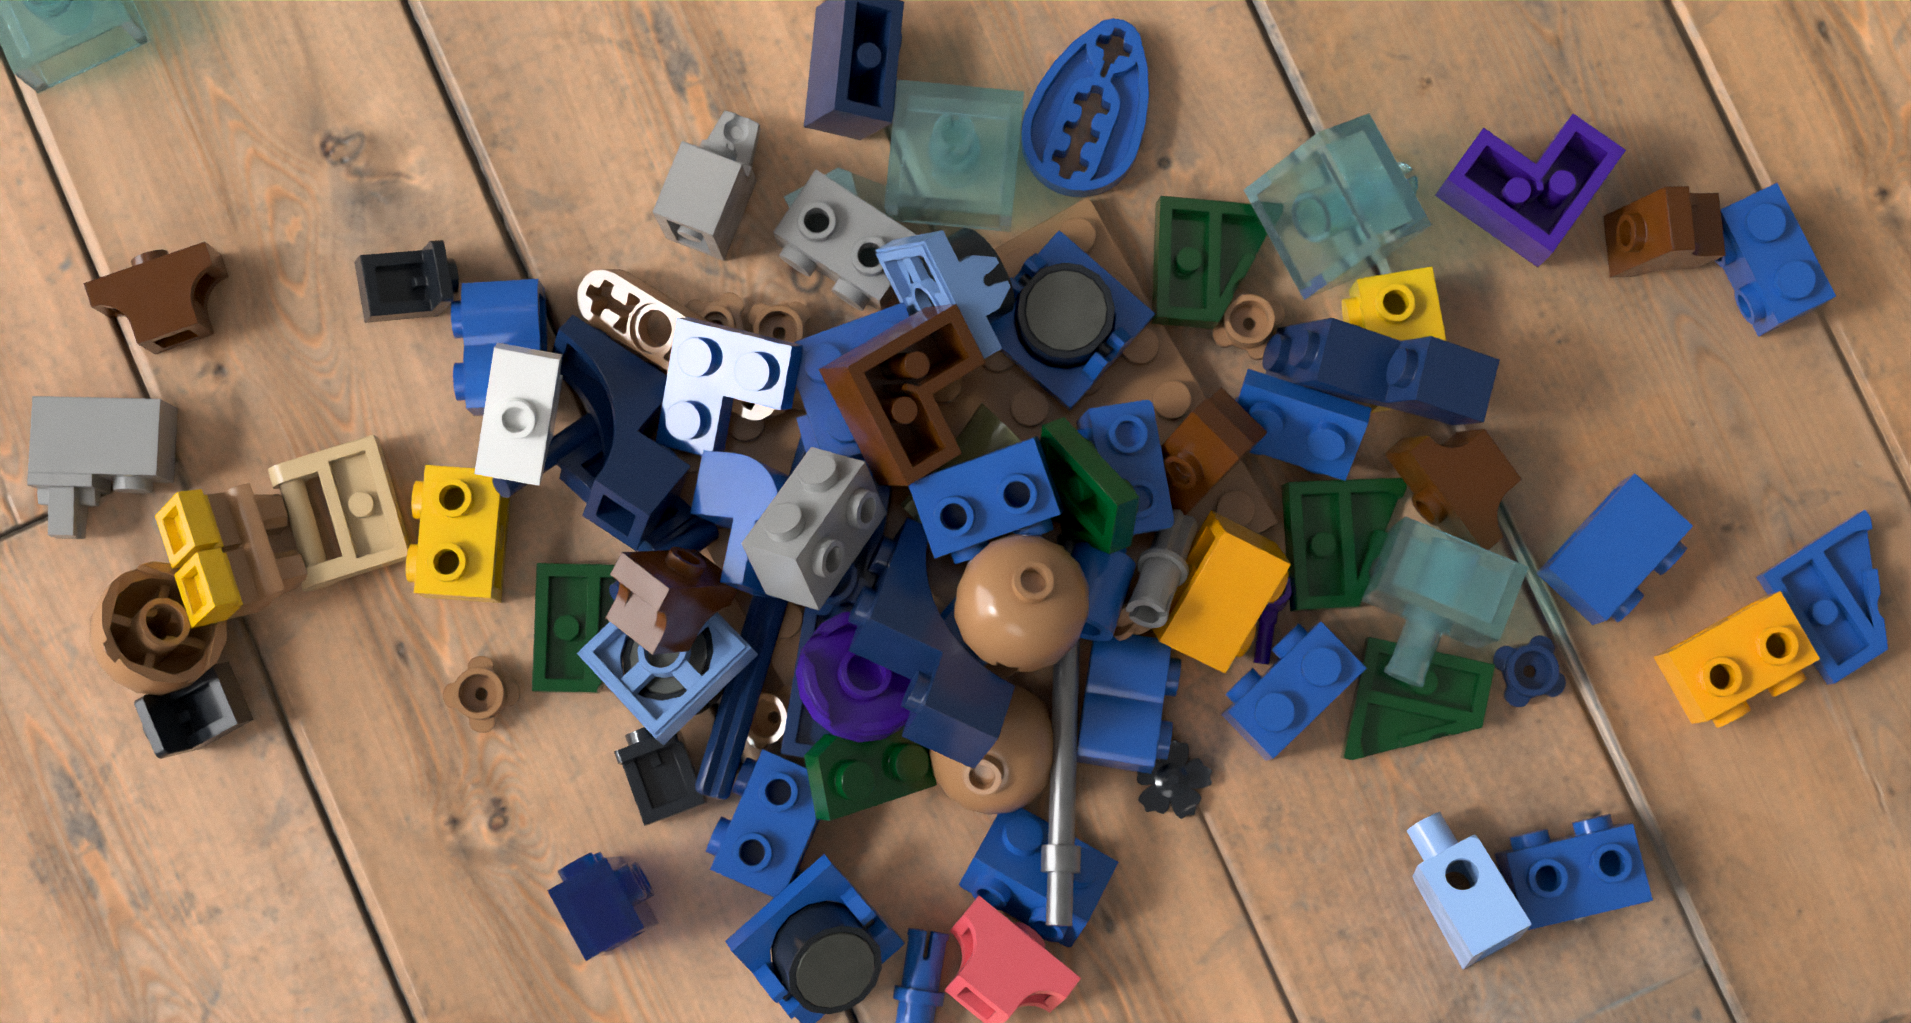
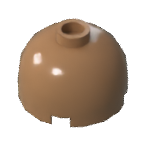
M1013 534L992 541L968 562L956 589L954 618L964 642L983 661L994 666L1000 663L1007 667H1017L1020 672H1034L1056 664L1075 646L1089 615V585L1079 562L1062 545L1039 535Z
M152 561L140 564L136 569L121 574L103 591L90 618L89 642L98 664L113 681L136 693L164 695L192 685L218 662L227 641V620L191 628L174 576L180 568L172 569L170 563Z
M1015 685L999 738L975 769L929 749L933 776L947 796L968 810L987 815L1012 813L1032 803L1050 781V770L1053 762L1052 722L1049 719L1051 712L1041 699L1024 687Z

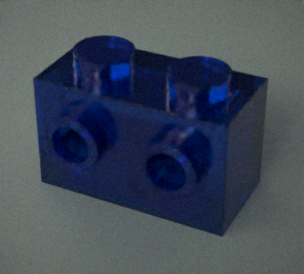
M593 852L588 853L558 870L557 872L563 882L547 890L585 961L603 956L659 924L646 901L655 895L649 880L637 862L632 864L626 863L622 856L604 858L601 852L593 854Z

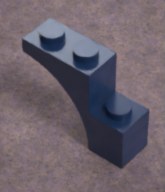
M572 314L559 328L552 353L562 354L560 375H563V380L573 388L589 409L597 425L603 449V469L594 480L582 516L637 551L677 503L691 467L678 458L670 448L649 439L659 425L667 376L654 364L643 361L614 342L602 330L591 327Z
M1327 318L1277 328L1276 334L1270 338L1266 345L1262 365L1267 375L1335 397L1387 407L1455 426L1484 423L1500 359L1433 336L1400 341L1335 318Z
M907 517L893 539L884 535L881 537L872 554L867 571L875 574L876 577L872 588L864 585L850 612L848 622L857 625V629L848 651L911 679L901 707L910 711L902 737L975 769L999 738L1015 685L998 677L974 659L948 629L935 605L928 583L926 571L928 539L924 527L921 523Z

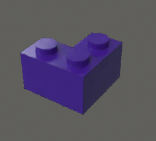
M1574 113L1556 133L1536 163L1483 128L1435 196L1533 265L1539 267L1557 248L1626 150Z

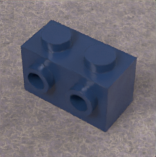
M826 0L816 7L804 118L805 128L862 140L892 124L896 105L895 91L898 60L902 44L901 30L904 1Z

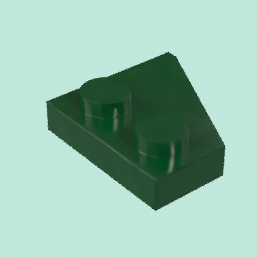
M1065 417L1043 424L1040 443L1064 511L1060 515L1052 517L1051 521L1061 523L1064 536L1076 541L1084 539L1091 547L1107 554L1131 546L1140 498L1136 494L1134 487L1128 480L1119 476L1098 453L1094 444L1084 438Z
M1365 638L1361 663L1367 669L1357 677L1341 753L1342 759L1356 760L1483 727L1495 664L1382 639Z

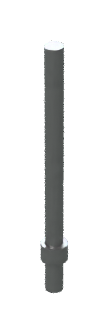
M1063 534L1057 535V544L1062 545L1070 554L1075 544L1083 542V539L1076 541ZM1080 637L1075 646L1056 664H1053V762L1050 770L1048 845H1042L1041 872L1047 873L1046 925L1072 926L1074 874L1080 873L1081 846L1074 845Z

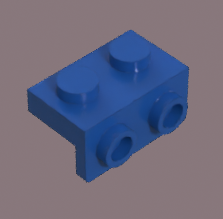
M1251 369L1247 370L1239 395L1235 400L1268 432L1250 453L1266 455L1303 467L1315 474H1325L1346 481L1369 423L1372 408Z
M1141 400L1089 408L1076 421L1077 431L1094 444L1102 458L1121 478L1131 483L1136 494L1140 497L1133 536L1171 528L1174 525V516L1153 403L1150 400Z
M1023 808L1012 813L997 814L959 883L960 887L970 892L974 899L981 896L995 909L1002 910L1035 930L1042 939L1049 942H1058L1065 947H1072L1088 923L1119 862L1075 838L1074 845L1081 846L1080 873L1074 874L1072 926L1046 925L1047 873L1041 872L1042 845H1048L1049 823Z

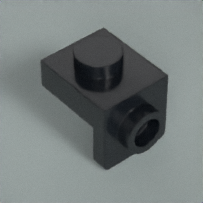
M443 240L429 241L422 250L360 255L354 262L365 323L439 316L453 302L454 295L458 293L459 275L457 265L453 258H447Z
M229 662L214 664L188 687L164 695L146 694L134 702L145 736L150 741L152 749L159 759L199 750L254 720Z
M643 727L626 734L625 738L628 746L614 751L618 764L624 768L644 826L707 803L705 795L698 793L695 789L698 776L680 730L665 745H662Z

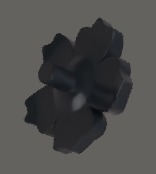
M1174 739L1171 741L1167 760L1160 759L1159 761L1156 758L1151 774L1137 772V783L1140 785H1151L1138 798L1146 812L1156 811L1164 814L1168 810L1169 804H1171L1174 813L1180 819L1187 815L1195 814L1196 805L1201 801V796L1193 789L1210 786L1212 784L1210 778L1212 770L1204 766L1199 758H1194L1186 764L1189 756V746L1187 743H1180Z

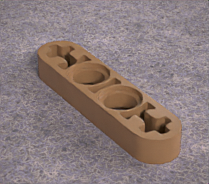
M621 269L595 270L586 275L579 284L577 301L584 318L667 371L677 318L691 317L710 322L633 274ZM614 286L611 293L613 298L626 306L636 305L632 312L624 308L606 309L608 300L601 294L602 288ZM657 310L664 312L668 316L672 327L670 339L662 346L655 344L651 340L647 329L650 316ZM733 399L732 405L733 412L750 420L773 418L786 411L738 399Z

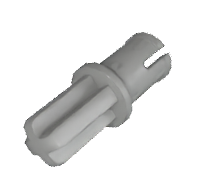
M1172 509L1174 525L1167 530L1156 531L1150 549L1141 553L1137 563L1140 576L1131 599L1127 604L1126 612H1130L1129 618L1143 627L1159 628L1165 625L1177 587L1185 583L1189 574L1186 559L1197 531V522L1193 516L1184 515L1180 509Z

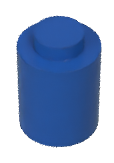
M1080 542L1074 545L1071 555L1079 562L1089 585V615L1080 638L1093 641H1109L1113 638L1136 567L1133 559L1126 555L1127 548L1107 554L1091 547L1088 542Z

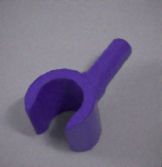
M1288 577L1283 596L1272 604L1268 603L1258 619L1259 627L1253 663L1269 665L1278 612L1286 607L1292 593L1290 577Z

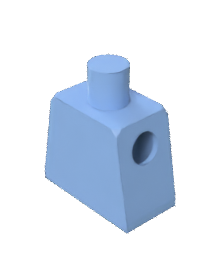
M1441 812L1421 820L1407 830L1409 837L1424 861L1416 867L1412 876L1463 970L1521 938L1532 924L1475 834L1458 843ZM1450 872L1463 874L1469 881L1470 889L1458 890L1453 888L1447 882L1445 875Z

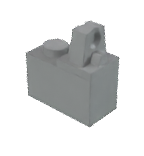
M724 110L708 139L702 140L700 146L684 141L681 142L653 209V214L666 239L722 261L725 260L757 182L752 165L761 132L759 123Z
M32 396L27 485L37 489L38 504L48 505V535L56 539H85L88 506H99L100 495L110 494L111 482H113V491L125 493H152L153 483H174L178 408L161 399Z

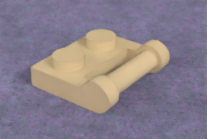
M374 434L292 459L268 469L273 489H280L298 553L302 555L308 573L305 581L301 583L303 591L325 588L341 580L406 560L410 542L380 440ZM319 476L342 553L341 557L328 561L305 485L306 481Z

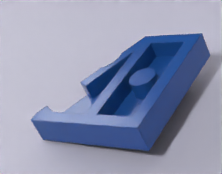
M1866 509L1857 512L1756 577L1767 595L1778 591L1782 592L1820 658L1813 664L1827 685L1835 684L1888 650L1885 621L1878 610V599L1881 594L1878 568L1872 569L1868 531L1872 530V522Z

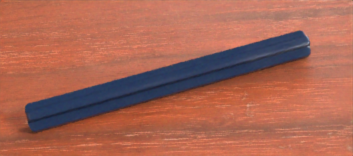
M800 437L789 476L806 455L802 437ZM752 595L740 636L758 655L724 687L695 783L696 791L702 795L725 800L731 794L788 605L786 600Z

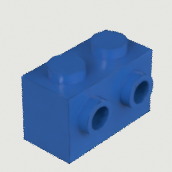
M1778 183L1720 209L1726 256L1714 261L1723 268L1734 289L1735 301L1741 314L1747 322L1752 324L1758 337L1816 310L1836 297Z
M1038 436L925 475L909 485L934 558L951 553L954 564L973 559L989 544V539L1012 531L1014 534L1042 535L1052 531L1054 526L1051 518L1060 515L1064 511Z
M1634 473L1617 484L1536 574L1592 625L1607 621L1610 617L1618 623L1644 597V594L1637 588L1653 570L1660 576L1663 575L1685 553L1687 547L1680 540L1693 525Z
M1321 621L1312 626L1308 631L1298 623L1271 649L1279 659L1262 676L1252 668L1225 694L1233 704L1221 715L1265 761L1274 759L1367 669Z
M762 749L757 761L747 757L743 763L732 793L742 797L732 820L722 816L719 819L709 840L706 852L715 856L710 870L775 898L794 881L820 819H816L807 768Z
M1611 814L1572 822L1575 834L1550 840L1548 829L1509 837L1512 849L1497 852L1495 857L1500 874L1532 924L1527 930L1653 901L1634 825H1613Z

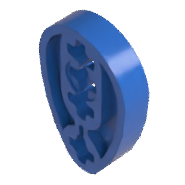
M1115 18L1103 20L1075 39L1051 65L1031 98L1022 122V152L1026 164L1033 175L1044 186L1054 192L1070 197H1091L1102 194L1118 185L1134 165L1146 124L1149 84L1148 66L1141 37L1132 24ZM1113 36L1122 38L1124 40L1123 50L1129 53L1130 56H1118L1114 64H1110L1107 75L1101 77L1105 64L1103 60L1104 50L1097 46V44H1109ZM1091 93L1099 94L1102 96L1101 107L1109 112L1107 115L1097 113L1092 120L1090 134L1098 138L1096 144L1085 142L1082 146L1079 164L1086 167L1087 170L1085 173L1074 171L1070 179L1059 176L1060 165L1052 160L1055 156L1065 158L1070 150L1071 136L1063 131L1066 127L1076 129L1081 121L1082 107L1076 104L1075 101L1077 99L1087 101Z

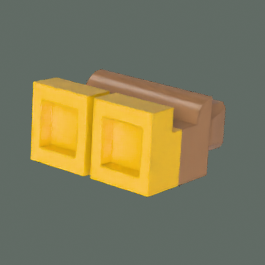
M250 483L235 486L223 493L207 495L203 494L202 489L180 491L155 515L172 569L180 568L174 576L191 628L261 612L278 596L297 589L306 580L308 573L302 555L296 550L273 553L268 536L280 534L288 526V514L282 496L279 494L254 495Z

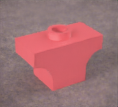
M981 896L974 900L950 930L960 945L962 961L958 973L944 991L983 1023H1004L1017 1008L1022 1006H1036L1050 1013L1067 998L1081 979L1045 949L1044 940L1035 930L1024 923L1011 922Z

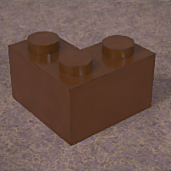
M957 304L923 308L821 367L819 371L877 484L909 486L962 454L932 394L985 364L986 361Z

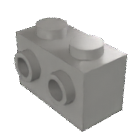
M816 169L773 231L777 245L783 248L779 257L784 262L808 277L812 275L814 270L825 275L835 282L831 289L832 292L860 311H863L867 304L878 311L883 310L895 293L876 256V249L894 239L917 235Z
M811 447L741 544L765 594L820 610L887 512L865 461Z

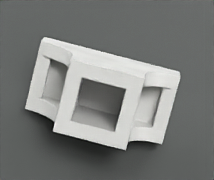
M503 343L496 344L493 351L474 474L540 485L549 445L554 434L563 375H560L562 354Z

